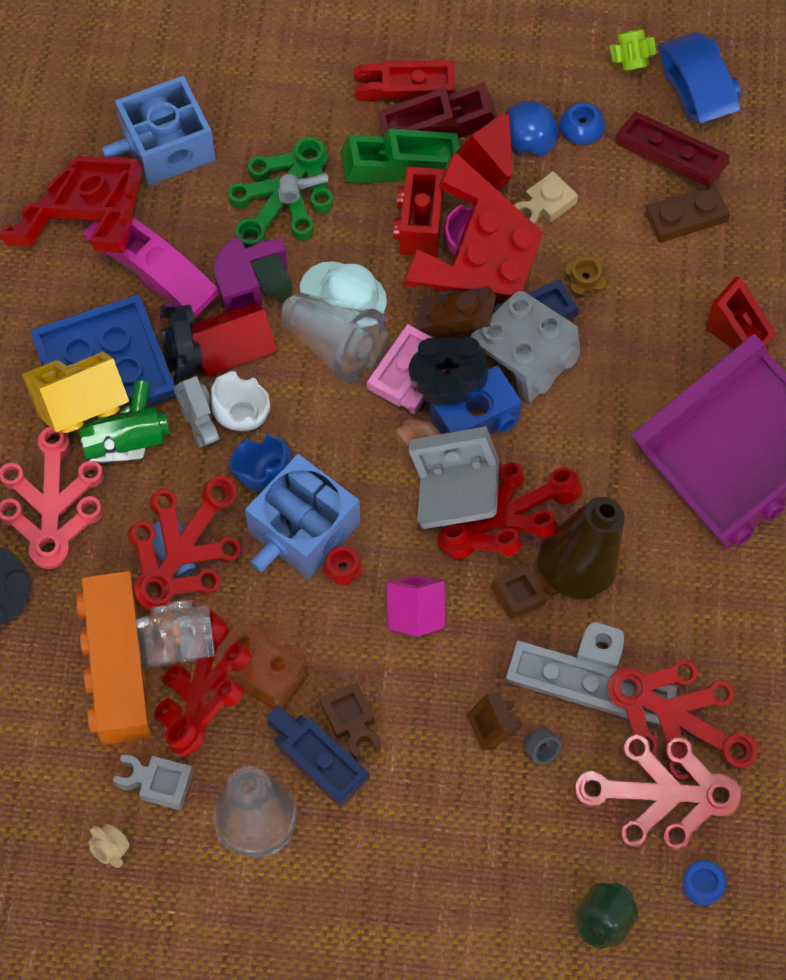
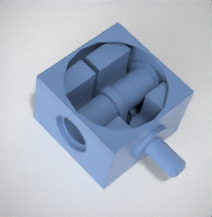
M184 75L115 100L120 129L124 139L103 146L102 153L104 157H118L130 153L132 158H137L143 168L142 176L147 186L216 161L212 131Z
M297 454L245 509L248 533L265 545L251 560L252 567L258 572H263L279 556L309 580L325 563L326 555L332 549L339 547L360 525V500L300 454Z

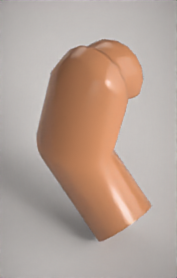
M411 418L403 421L402 426L398 427L395 431L397 440L403 446H409V440L441 434L431 422Z

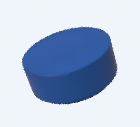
M707 860L696 861L684 873L682 878L683 893L690 902L698 906L713 905L721 899L726 889V876L723 870L714 862Z

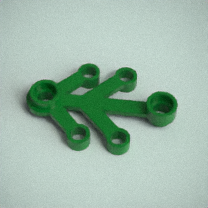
M305 137L296 143L290 153L267 158L262 156L253 157L248 162L249 177L256 182L246 185L236 183L229 188V203L237 209L247 207L251 199L271 195L255 218L243 219L236 225L235 236L236 238L241 237L245 248L252 247L255 243L266 240V229L285 204L280 202L278 194L279 181L282 177L267 180L271 171L291 168L287 174H293L297 179L304 178L306 174L308 177L322 174L321 169L328 161V151L320 140L314 137ZM306 156H314V158H311V159H307V158H305V157H306ZM256 167L265 168L263 171L260 172L253 170ZM325 183L311 186L313 190L311 194L312 209L320 214L329 212L333 207L331 191L327 189ZM299 190V200L288 204L293 219L291 231L295 239L306 241L313 236L314 226L312 219L307 216L301 191ZM238 193L245 194L243 198L238 199L234 197ZM319 198H325L328 200L325 203L316 202V200H318ZM300 225L309 227L304 231L296 229ZM250 236L256 237L254 240H245Z

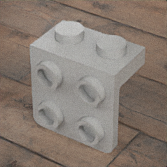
M524 291L514 293L492 314L490 326L478 328L471 335V338L479 342L480 349L515 373L518 396L528 403H531L539 394L547 392L552 386L554 379L565 369L571 368L581 354L578 326Z
M486 426L409 440V453L420 476L417 520L421 528L428 529L488 519L496 515L499 457Z

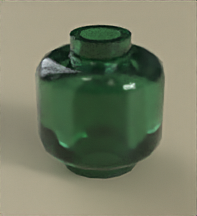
M606 882L595 883L587 891L576 908L574 920L580 937L589 945L600 949L616 947L626 939L638 920L639 909L631 891L624 885Z

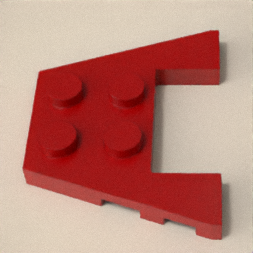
M454 153L448 160L438 188L472 203L473 207L453 261L449 265L417 249L411 257L401 284L414 288L417 285L433 287V290L447 292L449 289L465 291L489 286L496 295L495 299L508 300L514 293L523 291L543 231L467 162Z
M76 156L45 187L48 193L38 203H29L21 211L23 218L13 228L7 224L1 230L0 237L6 245L32 247L50 218L99 221L100 223L89 239L94 250L123 253L127 245L143 168L137 158Z

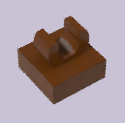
M500 692L486 694L466 713L482 751L496 748L523 725L521 721L513 722L508 712L514 707L513 702L503 701Z

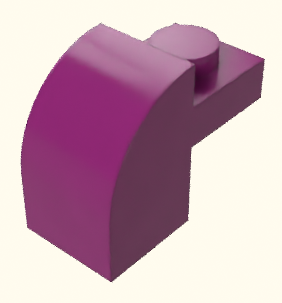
M237 237L228 242L219 251L214 264L216 285L220 291L218 296L224 312L255 301L262 305L260 285L257 279L288 269L286 248L281 237L274 240H262L248 248L244 247L241 237Z

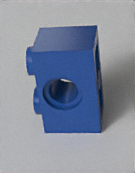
M497 365L488 370L487 382L479 392L476 388L473 392L467 394L468 400L455 405H435L430 403L429 418L441 434L484 426L487 427L489 434H492L496 431L499 433L505 432L515 426L518 420H520L522 401ZM479 409L484 411L485 414L475 416L470 414L469 411Z

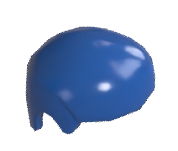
M524 101L507 109L505 114H508L510 119L511 149L518 155H521L523 152H533L536 156L541 157L555 147L559 133L555 118L550 109L536 101Z
M265 434V440L259 443L245 439L232 453L229 462L231 473L247 488L255 492H262L294 458L289 444L284 439L273 437L269 434Z

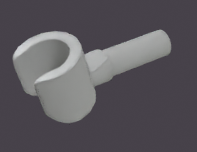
M323 173L297 179L293 174L284 175L279 181L278 194L280 202L285 204L296 202L300 198L299 190L328 182L327 174Z

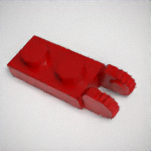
M453 60L382 61L380 64H360L353 70L354 80L360 82V84L354 86V96L360 102H376L381 98L383 100L414 99L446 87L449 94L455 93V64Z

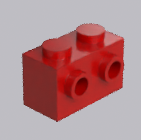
M406 168L405 186L398 185L397 208H402L401 217H395L393 240H400V255L412 256L418 249L437 258L444 190L438 188L444 169Z

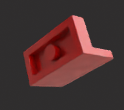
M257 301L195 322L194 327L190 328L193 342H199L202 352L201 367L206 376L275 353L277 350L265 310Z

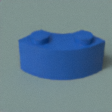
M697 31L658 44L665 79L677 91L687 119L703 123L740 110L738 99L741 97L740 85L736 78L730 77L727 67L719 54L718 45L713 38L708 39L704 34Z

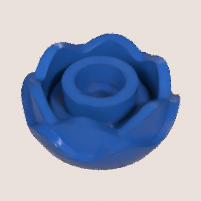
M578 102L572 104L563 112L559 127L568 141L575 144L589 145L593 141L599 140L605 128V118L595 105L587 102Z

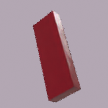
M637 111L632 114L615 135L617 145L708 188L711 187L729 164V154Z

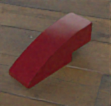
M484 82L449 94L446 87L377 112L383 137L388 128L457 133L458 138L474 134L497 118L493 98Z

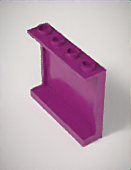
M754 333L631 434L640 450L726 550L733 544L737 547L745 543L754 534L753 528L763 519L767 521L774 519L786 507L784 503L786 501V373L767 353L765 344Z

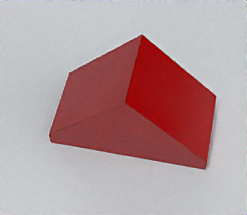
M504 113L472 134L455 152L498 191L513 177L509 115Z
M734 277L713 301L706 331L734 350L754 333L765 344V347L777 335L741 277Z

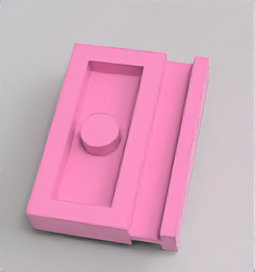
M407 324L367 381V389L398 407L402 405L409 409L411 414L415 415L425 400L423 394L417 390L415 392L412 388L409 377V363L413 355L418 352L419 343L422 340L433 337Z

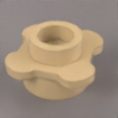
M105 824L102 828L93 826L90 829L92 838L88 841L90 851L100 862L104 864L110 863L112 866L120 868L123 865L121 857L129 849L127 838L120 830L110 824Z

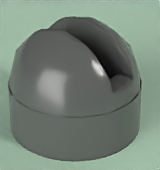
M535 728L536 731L531 735L527 734L525 738V750L536 764H548L559 755L562 748L561 741L549 729ZM544 743L545 746L539 750V746Z

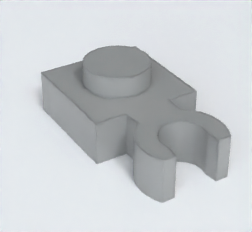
M197 376L175 385L173 390L186 423L190 422L194 440L198 448L219 440L217 430L208 415L211 413L209 408L211 398L206 386L199 383Z
M121 755V764L125 767L133 768L134 771L128 778L114 776L113 781L116 787L121 790H133L136 787H141L139 793L140 800L181 811L194 772L192 766L152 756L149 766L146 767L141 765L140 761L132 755Z

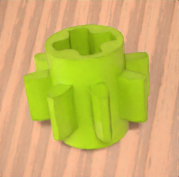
M644 29L618 33L617 44L610 45L612 62H622L623 70L649 66V55L657 54L654 37H645Z

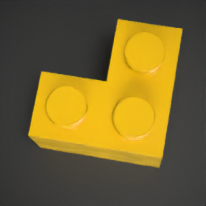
M104 351L69 366H66L57 359L22 374L38 417L55 432L68 433L75 431L84 425L83 421L96 415L99 418L113 415L120 410V405L129 402L115 361Z

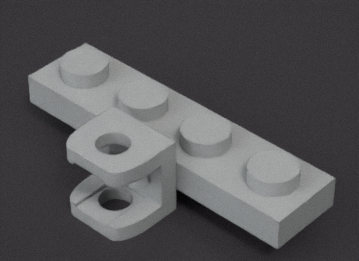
M597 622L591 623L583 634L577 658L517 640L505 683L628 719L626 710L615 705L607 692L608 680L618 669L624 646L623 631ZM602 643L607 645L608 648L600 649L596 645ZM624 680L621 684V691L624 695L631 696L634 693V685L628 680ZM666 685L650 691L667 700L675 698L677 687ZM643 707L647 725L661 728L657 714Z

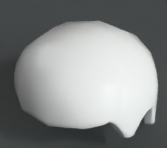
M230 371L217 377L211 387L212 415L223 427L230 430L248 432L258 428L265 422L271 407L269 395L262 386L258 385L256 378L243 380L237 376L235 371Z

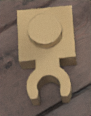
M553 171L526 191V201L518 202L514 206L525 216H528L537 226L538 219L542 216L551 223L577 203L578 194Z

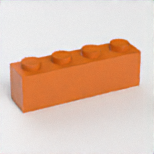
M131 571L83 577V592L76 593L79 617L86 618L87 630L80 631L81 649L83 655H89L90 668L83 671L87 694L93 693L94 707L87 708L89 728L91 733H98L102 745L152 738L138 608L133 594L134 581Z

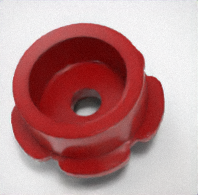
M346 546L332 549L326 555V563L323 564L324 575L328 579H333L338 585L350 584L352 579L359 578L363 570V565L359 562L358 553ZM345 564L347 567L345 569H340L339 565Z

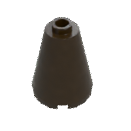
M606 497L591 499L561 523L554 534L545 537L538 552L539 569L543 576L546 574L553 582L552 588L558 593L573 599H590L596 597L598 593L606 591L613 583L617 573L625 522L624 512L614 500Z

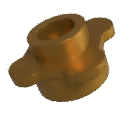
M581 257L575 262L568 263L565 267V274L570 277L572 282L570 290L575 295H583L585 291L594 289L602 291L607 286V279L602 276L601 262L596 258ZM583 275H588L589 278H588V279H585V278H583L582 276H583Z

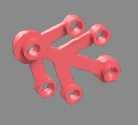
M47 427L38 437V446L42 456L45 458L43 494L25 478L21 466L17 463H7L0 469L2 485L6 489L14 490L42 516L41 530L23 516L20 503L11 498L0 502V521L4 525L12 526L30 543L28 551L35 565L44 569H55L66 561L69 555L68 543L89 524L98 522L103 515V510L97 498L88 496L79 501L77 505L78 514L60 529H58L59 516L90 488L99 486L104 480V474L98 462L86 461L79 467V476L60 493L61 460L70 453L71 442L68 433L55 432L51 427ZM52 437H60L59 441L54 444L47 443V440ZM90 470L98 472L94 478L85 477V474ZM16 472L19 474L14 480L5 479L9 473ZM88 506H95L97 508L93 514L83 513L84 509ZM9 508L17 510L13 516L7 517L3 515ZM47 544L55 545V548L50 552L42 551V547Z

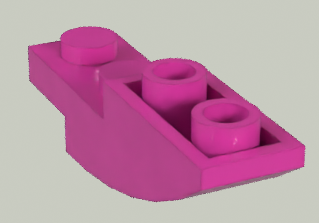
M132 217L125 251L123 253L104 252L137 274L143 285L168 302H180L181 305L190 304L194 318L220 293L219 289L187 258L134 217ZM94 221L83 232L88 242L100 223L99 221Z

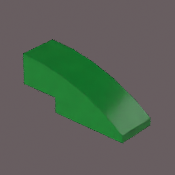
M388 128L384 137L349 134L340 151L345 182L373 183L405 180L407 167L444 169L445 171L449 158L460 148L457 133Z

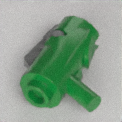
M143 380L134 381L131 405L124 407L121 410V414L103 418L97 417L84 422V425L79 428L87 461L92 460L101 464L141 460L144 457L146 448L164 444L163 436L170 435L165 412L157 413L155 406L146 408L150 382Z

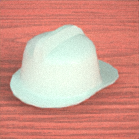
M335 261L322 262L311 267L303 275L300 282V294L308 306L351 326H366L376 322L383 315L387 305L386 292L381 283L374 278L372 272L358 264H343Z

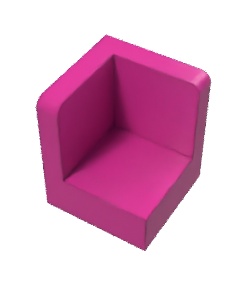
M414 574L387 582L389 630L418 637L443 629L445 627L444 580Z

